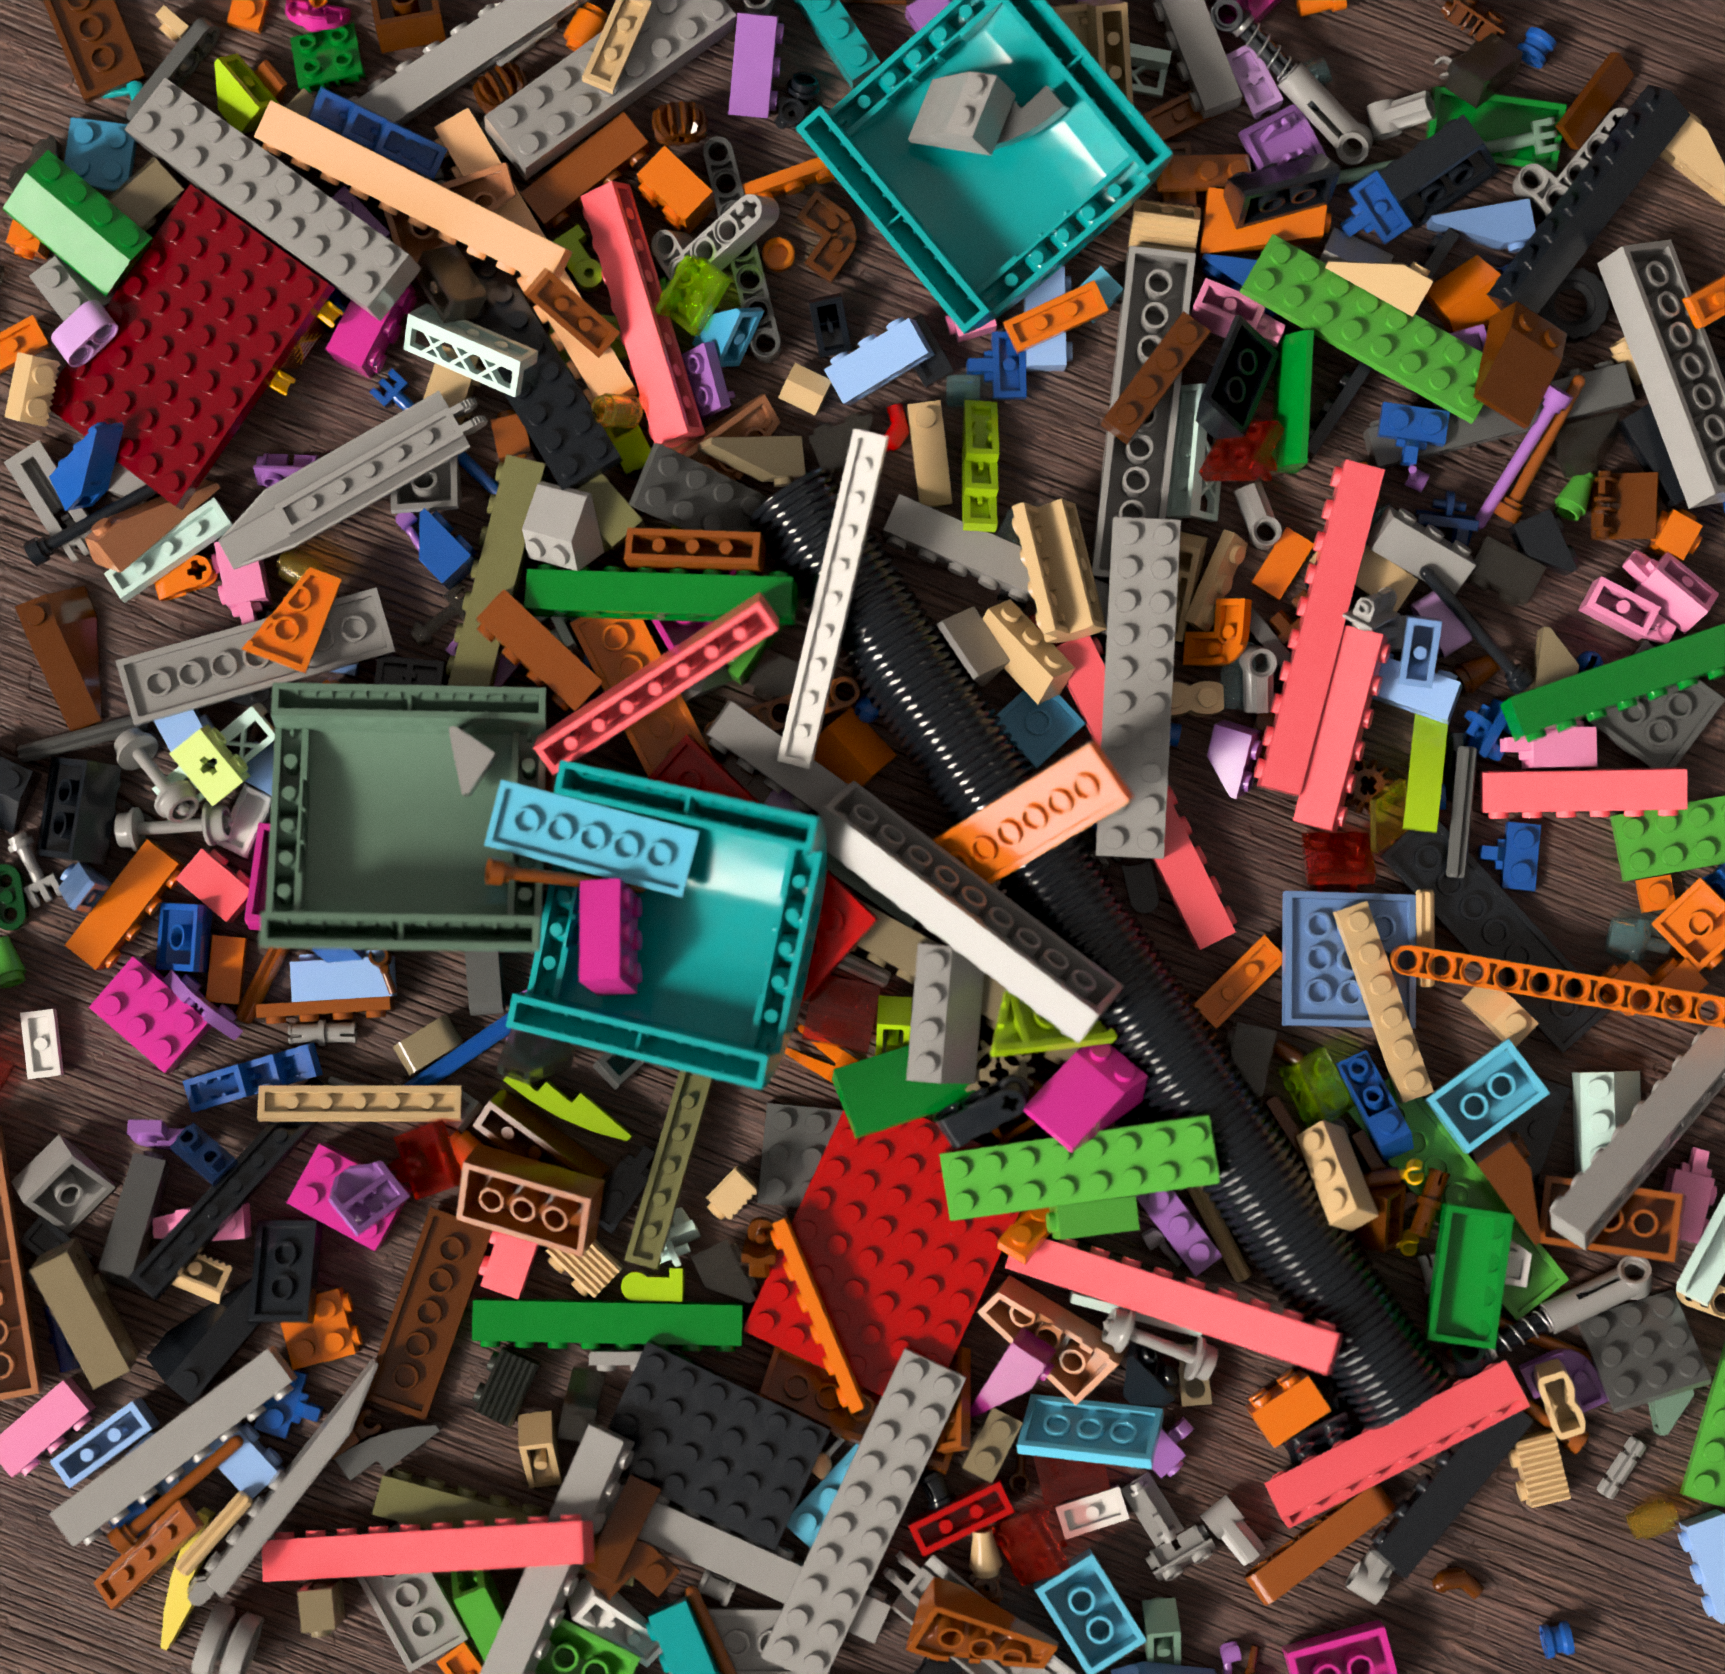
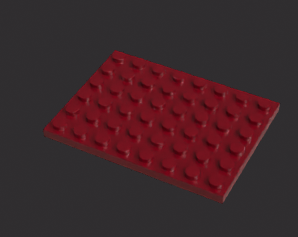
M190 184L152 239L151 247L131 270L105 308L118 325L117 334L86 364L80 367H71L67 363L55 381L57 385L53 387L55 392L52 393L54 398L50 400L53 405L49 408L83 436L89 433L88 429L99 422H107V424L122 422L124 428L116 461L175 507L183 510L335 288Z

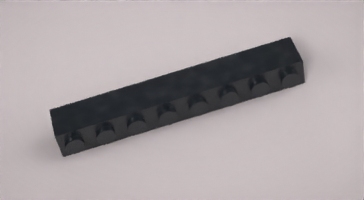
M1648 84L1644 91L1639 94L1628 112L1619 120L1608 138L1599 146L1588 164L1579 172L1568 190L1557 201L1551 212L1537 227L1531 238L1517 253L1514 260L1487 293L1500 310L1516 301L1536 314L1543 308L1689 118L1690 114L1671 90Z

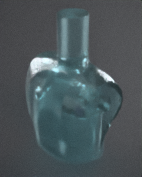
M1612 917L1607 933L1605 951L1626 961L1631 960L1636 963H1642L1647 950L1668 954L1670 943L1666 940L1650 937L1651 924L1647 920Z

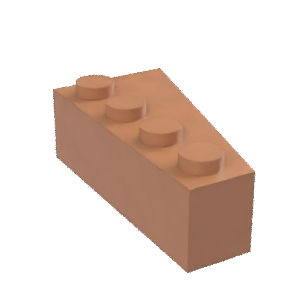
M1010 1275L988 1296L977 1312L1010 1344L1023 1327L1055 1348L1056 1352L1050 1360L1055 1366L1047 1379L1075 1405L1119 1365L1129 1349L1128 1346H1125L1122 1352H1115L1114 1346L1102 1341V1330Z

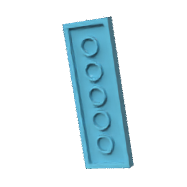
M501 779L484 846L609 879L620 878L628 884L683 897L700 831Z

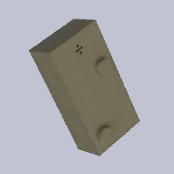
M75 1237L41 1254L30 1269V1272L92 1388L95 1389L131 1371L139 1353L106 1293L109 1291L104 1276L101 1273L96 1274L78 1238Z

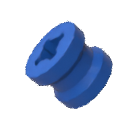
M1530 27L1525 34L1526 40L1524 43L1518 44L1515 54L1526 64L1535 68H1542L1546 62L1545 56L1548 52H1552L1555 49L1557 43L1545 31L1536 27Z
M1567 1620L1560 1621L1557 1626L1550 1627L1547 1624L1539 1626L1540 1640L1547 1659L1554 1658L1559 1653L1573 1655L1575 1653L1573 1636Z

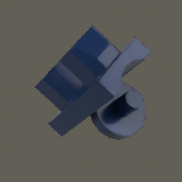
M1447 490L1445 499L1433 498L1432 508L1443 509V512L1416 509V522L1426 527L1430 524L1437 529L1440 526L1451 528L1449 538L1451 543L1457 540L1468 547L1473 530L1478 531L1479 520H1476L1475 516L1453 513V511L1465 512L1466 502L1455 501V491Z
M194 1122L187 1126L170 1146L175 1154L214 1187L219 1183L222 1176L238 1163L235 1157Z

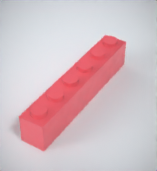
M1344 625L1301 793L1293 817V821L1335 833H1337L1339 826L1343 827L1348 813V807L1344 806L1347 793H1353L1357 775L1353 774L1355 762L1361 761L1365 749V742L1361 741L1364 728L1369 729L1374 715V710L1370 709L1372 698L1379 695L1382 685V677L1378 675L1381 664L1387 663L1391 651V644H1387L1388 638L1384 634L1362 631L1355 627Z
M1683 767L1480 771V811L1488 813V818L1490 819L1509 818V812H1522V818H1542V812H1556V817L1572 818L1576 817V811H1590V817H1610V811H1624V816L1639 817L1644 816V810H1658V816H1678V810H1688L1687 769Z

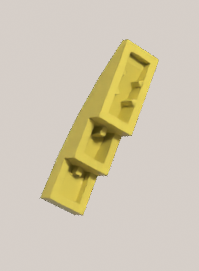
M206 1507L201 1508L197 1512L204 1526L180 1549L177 1561L209 1526L216 1514L215 1512ZM206 1557L189 1576H184L174 1567L163 1614L161 1648L166 1651L175 1643L195 1607L187 1599V1587H189L193 1578L198 1574Z

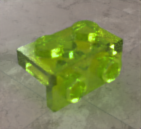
M686 255L677 265L676 273L670 284L661 293L655 312L672 318L691 335L700 336L732 279L706 258Z
M1325 1047L1317 1048L1297 1063L1279 1069L1284 1086L1290 1092L1299 1110V1115L1308 1128L1322 1120L1331 1123L1355 1105Z

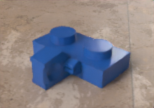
M1374 169L1347 188L1357 203L1350 208L1353 214L1340 223L1341 228L1349 237L1362 228L1366 233L1374 230L1381 242L1386 244L1412 226L1377 170Z
M992 332L991 351H984V358H968L966 361L967 375H984V382H992V400L1026 399V351L1017 354L1007 332Z
M1383 402L1377 437L1395 439V446L1403 447L1400 465L1414 466L1417 463L1418 451H1425L1427 444L1442 447L1445 445L1450 412Z
M1506 822L1504 839H1497V847L1485 845L1478 847L1477 859L1495 861V869L1501 870L1500 887L1502 889L1535 891L1541 825Z
M297 1369L293 1370L298 1377L290 1383L294 1389L279 1401L273 1396L263 1405L267 1410L257 1417L254 1429L286 1439L293 1422L299 1424L302 1418L315 1422L320 1420L324 1407L308 1402L310 1394L303 1392L309 1373Z

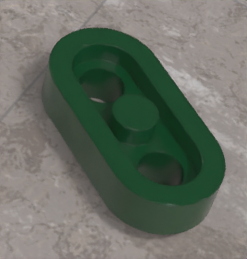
M0 864V928L14 931L26 924L29 911L26 893L23 889L25 887L23 875L17 867L8 864ZM9 875L12 878V884L6 888L2 884V879L4 876ZM10 908H15L17 911V917L14 920H10L7 916Z

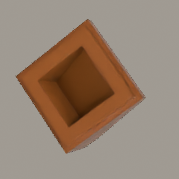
M266 59L254 73L276 100L281 102L287 82Z

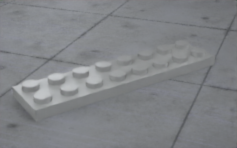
M377 587L334 600L306 674L242 650L243 646L254 636L267 618L115 660L134 725L138 726L272 688L273 682L290 683L375 659L382 655L396 653Z

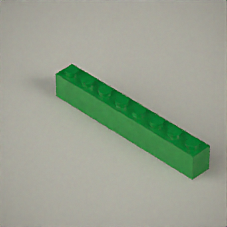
M538 565L537 569H527L524 608L532 616L714 622L758 592H761L778 616L779 624L795 625L798 585L794 578L789 577V574L785 572H770L769 576H756V573L752 571H737L736 575H723V572L718 570H703L702 574H689V571L685 569H670L669 573H656V570L652 568H637L636 572H623V569L619 567H604L603 571H590L591 569L586 566L579 571L571 569L558 570V567L553 565Z
M1725 624L1509 697L1500 706L1514 742L1526 738L1527 743H1532L1547 736L1546 731L1556 728L1558 733L1576 727L1577 720L1587 717L1588 722H1593L1607 716L1606 710L1617 707L1619 712L1637 706L1638 699L1648 697L1649 701H1653L1668 695L1667 689L1677 686L1679 691L1697 685V679L1708 676L1709 681L1724 676Z
M477 1297L473 1300L472 1341H480L481 1347H501V1341L514 1342V1347L533 1348L534 1342H548L547 1348L554 1349L568 1348V1343H581L582 1349H601V1343L615 1344V1349L633 1350L635 1349V1344H646L650 1339L667 1348L668 1345H682L683 1351H702V1345H715V1351L734 1352L736 1346H742L744 1302H641L631 1300Z

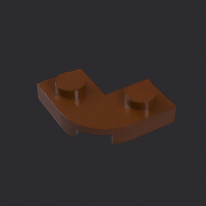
M815 191L797 216L799 222L822 237L804 262V265L832 284L855 250L857 241L856 229L852 218L846 211L818 191Z
M637 1540L617 1584L590 1571L585 1576V1579L608 1600H611L633 1575L658 1597L681 1569L651 1543L645 1540Z

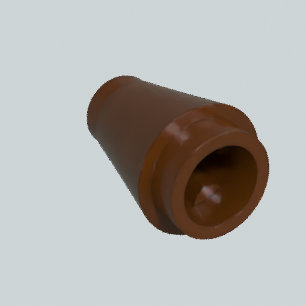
M1489 654L1456 664L1455 669L1450 673L1458 676L1456 681L1462 684L1461 694H1466L1467 692L1474 693L1500 671L1501 668Z

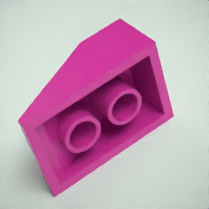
M1110 1044L1085 1046L1076 1051L1026 1104L1024 1112L1072 1153L1096 1136L1099 1131L1107 1128L1142 1102L1148 1076Z

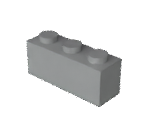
M1388 506L1368 534L1367 542L1370 549L1422 579L1419 574L1420 569L1423 566H1430L1448 588L1456 594L1476 566L1471 556V549L1460 541L1455 540L1454 543L1446 540L1443 538L1444 534L1433 525L1428 524L1424 527L1417 523V518L1403 508L1397 511Z

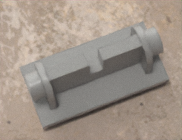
M1383 587L1377 594L1374 593L1368 597L1360 598L1355 608L1344 613L1342 617L1352 621V625L1359 630L1373 631L1400 616L1399 613L1393 611L1397 600L1396 592L1390 587Z
M1149 1471L1120 1489L1156 1547L1163 1542L1166 1544L1177 1538L1176 1534L1184 1530V1527Z
M1203 1524L1199 1527L1194 1525L1177 1535L1176 1539L1181 1546L1180 1549L1175 1551L1170 1542L1168 1544L1163 1543L1149 1551L1150 1555L1145 1559L1151 1570L1156 1567L1159 1568L1153 1572L1158 1581L1163 1579L1166 1581L1173 1580L1183 1573V1567L1193 1561L1195 1564L1202 1563L1212 1556L1211 1551L1216 1549V1546L1211 1538L1207 1541L1204 1540L1210 1535Z

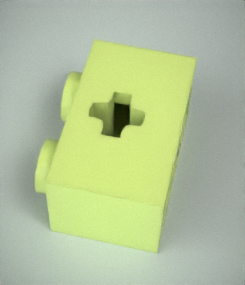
M207 724L169 754L209 803L214 806L251 776L247 772L248 766L239 755H233L226 747L227 741L218 729L211 728ZM212 758H215L218 763L215 767L210 768L208 763Z

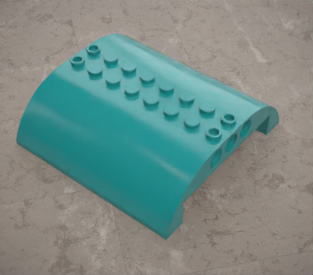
M953 0L832 109L828 111L819 106L795 127L964 334L970 333L994 320L1055 274L1130 208L1159 177L1173 156L1170 149L1045 0ZM969 71L997 75L1016 94L1014 100L1019 101L1023 106L1047 85L1053 88L1070 108L1053 124L1037 134L1015 144L993 151L992 156L911 143L908 140L932 79Z
M560 760L554 794L581 799L699 830L700 834L683 897L646 889L644 893L637 894L641 898L643 906L642 916L638 917V930L641 931L643 941L642 949L638 950V963L642 967V982L638 983V994L597 996L579 981L580 887L549 884L542 916L540 951L535 952L527 992L512 994L506 1027L763 1090L776 1072L790 1041L808 976L822 908L827 867L826 834L821 818ZM553 864L552 871L584 874L583 871Z

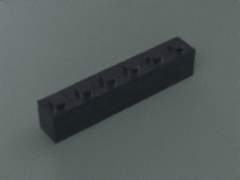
M1520 1411L1451 1446V1448L1441 1451L1434 1460L1437 1465L1429 1474L1425 1472L1415 1482L1413 1488L1416 1491L1408 1500L1402 1499L1393 1509L1392 1514L1394 1518L1387 1526L1383 1524L1374 1532L1371 1537L1373 1543L1368 1550L1396 1575L1407 1578L1534 1421L1523 1411Z

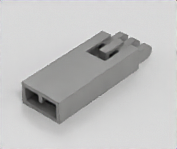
M38 440L4 461L49 535L52 536L63 530L54 514L64 507L49 478L58 465L45 444ZM85 508L68 511L70 515H64L61 517V520L69 527L89 516ZM92 530L60 547L65 550L73 563L80 560L78 554L73 549L78 546L84 556L90 554L89 548L84 541H86L85 537Z

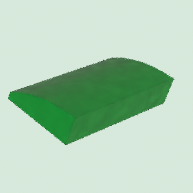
M1438 86L1432 88L1431 98L1434 101L1436 113L1435 119L1427 122L1426 139L1440 131L1448 121L1457 119L1463 114L1483 141L1532 132L1530 122L1554 117L1555 124L1548 127L1543 126V133L1557 130L1558 137L1546 139L1545 145L1559 143L1560 147L1562 135L1555 126L1566 113L1567 104ZM1532 145L1492 153L1491 156L1495 163L1524 167L1532 163L1539 164L1548 171H1556L1559 151L1536 155L1535 147Z
M1303 330L1281 337L1276 347L1279 356L1275 363L1270 472L1296 474L1308 462L1314 330Z
M909 1045L836 1068L832 1076L833 1084L855 1139L940 1112L946 1106L967 1098L975 1090L966 1092L964 1088L969 1084L907 1081Z
M1443 1203L1424 1329V1337L1426 1339L1495 1350L1514 1221L1513 1214Z

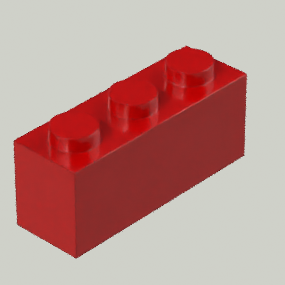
M997 1476L993 1483L988 1481L956 1496L955 1500L938 1509L927 1510L909 1519L908 1527L924 1557L1014 1513V1508L999 1476Z

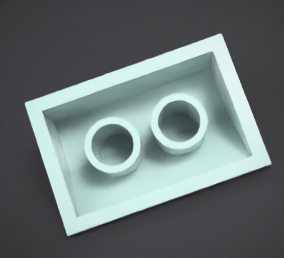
M1640 1071L1572 1072L1574 1163L1576 1173H1584L1591 1165V1160L1596 1151L1600 1148L1605 1149L1611 1142L1615 1129L1620 1124L1625 1125L1632 1117L1633 1109L1641 1101Z

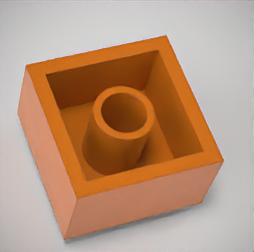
M665 145L637 173L640 184L638 188L642 192L640 195L642 199L653 209L659 206L666 215L664 219L676 231L682 228L686 233L690 234L716 207L713 191Z
M1293 1369L1284 1372L1276 1379L1277 1385L1268 1391L1263 1387L1254 1392L1248 1398L1250 1403L1245 1405V1408L1265 1438L1274 1448L1331 1411L1309 1376L1301 1369L1296 1372Z

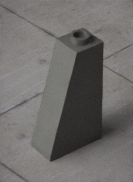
M144 1151L143 1155L133 1153L98 1268L108 1283L141 1290L130 1280L129 1276L150 1254L154 1238L152 1219L159 1217L170 1172V1167L167 1161L163 1160L164 1156L151 1151Z

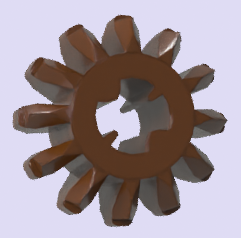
M505 63L502 66L497 65L491 71H487L484 76L479 77L477 83L474 84L472 89L476 102L487 115L529 84L528 78L517 64Z
M681 100L676 103L670 102L668 105H660L653 111L652 129L654 130L656 141L667 146L677 145L679 147L680 145L698 143L707 136L708 119L704 106L701 104H696L693 101L683 102Z
M1362 758L1360 762L1357 761L1356 763L1357 769L1354 767L1353 774L1357 775L1353 793L1349 794L1350 797L1345 800L1344 806L1349 807L1354 802H1357L1355 806L1356 814H1361L1365 805L1368 814L1371 815L1375 813V804L1381 809L1387 807L1386 801L1381 796L1387 798L1394 796V792L1385 789V786L1391 785L1395 781L1394 778L1383 779L1382 776L1389 770L1387 766L1376 771L1377 760L1372 759L1368 764V768H1366L1365 761ZM1361 778H1363V782L1370 780L1373 783L1370 786L1371 795H1369V792H1360L1359 789L1362 787Z

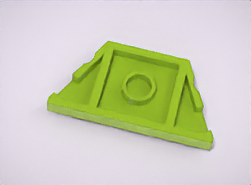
M1005 990L1002 996L990 1053L991 1057H1001L1111 1044L1115 1041L1117 1035L1112 1028L1107 1030L1098 1020L1080 1043H1078L1071 1037L1064 1035L1057 1026L1045 1017L1038 1015L1032 1007L1019 997Z

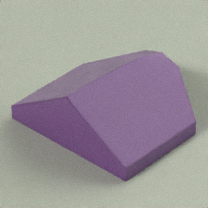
M376 1161L370 1164L350 1166L334 1178L328 1201L353 1233L359 1236L382 1221L409 1199L410 1196L382 1161Z

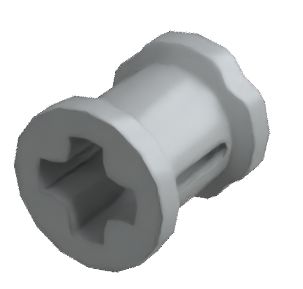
M705 1569L697 1588L700 1594L720 1601L721 1605L727 1607L737 1582Z

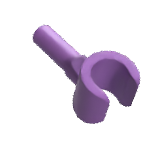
M1410 466L1408 469L1409 477L1405 485L1422 492L1429 474L1418 470L1415 466Z
M412 512L398 513L396 515V523L406 532L419 551V536L411 527L418 518Z
M1237 1641L1224 1643L1220 1646L1224 1674H1232L1231 1663L1242 1660Z

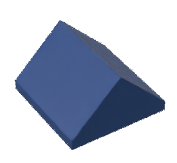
M162 903L160 905L156 969L208 973L212 910L207 905Z

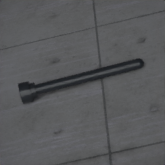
M145 484L49 538L42 537L39 539L35 537L24 543L26 554L31 562L38 567L50 560V556L54 554L55 549L90 531L92 526L99 520L130 509L154 496L157 492Z
M1423 566L1419 571L1422 579L1505 672L1506 685L1514 694L1525 690L1535 679L1532 672L1526 666L1522 667L1520 664H1515L1430 566Z

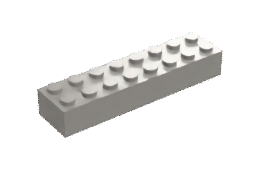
M650 0L652 1L651 9L613 94L582 81V75L601 35L599 33L485 115V130L526 181L732 32L735 28L737 15L726 1Z
M1670 239L1622 246L1597 264L1688 508L1725 502V381L1705 328L1695 329L1682 301L1683 298L1691 294L1673 243Z

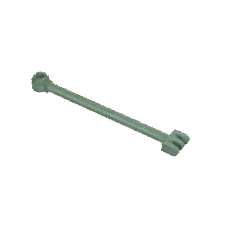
M1551 117L1530 122L1532 132L1484 141L1490 154L1532 145L1535 147L1536 155L1559 151V143L1545 145L1546 139L1558 137L1557 130L1543 133V126L1554 125L1555 118ZM1393 160L1340 170L1336 185L1358 181L1374 169L1380 173Z

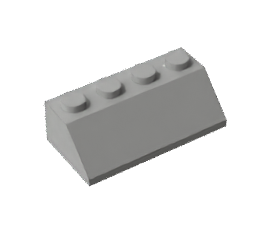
M918 943L907 1081L975 1084L984 973L964 955L954 951L950 945Z

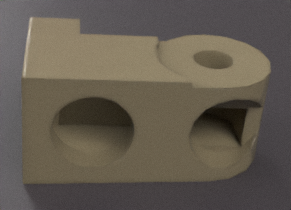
M1183 1343L1178 1345L1191 1349L1194 1343ZM1177 1359L1179 1406L1212 1404L1209 1379L1207 1381L1193 1378L1190 1381L1185 1379L1184 1369L1186 1362Z

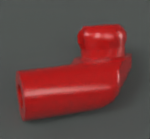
M902 403L887 407L891 425L885 435H883L889 437L886 452L899 449L909 434V426Z

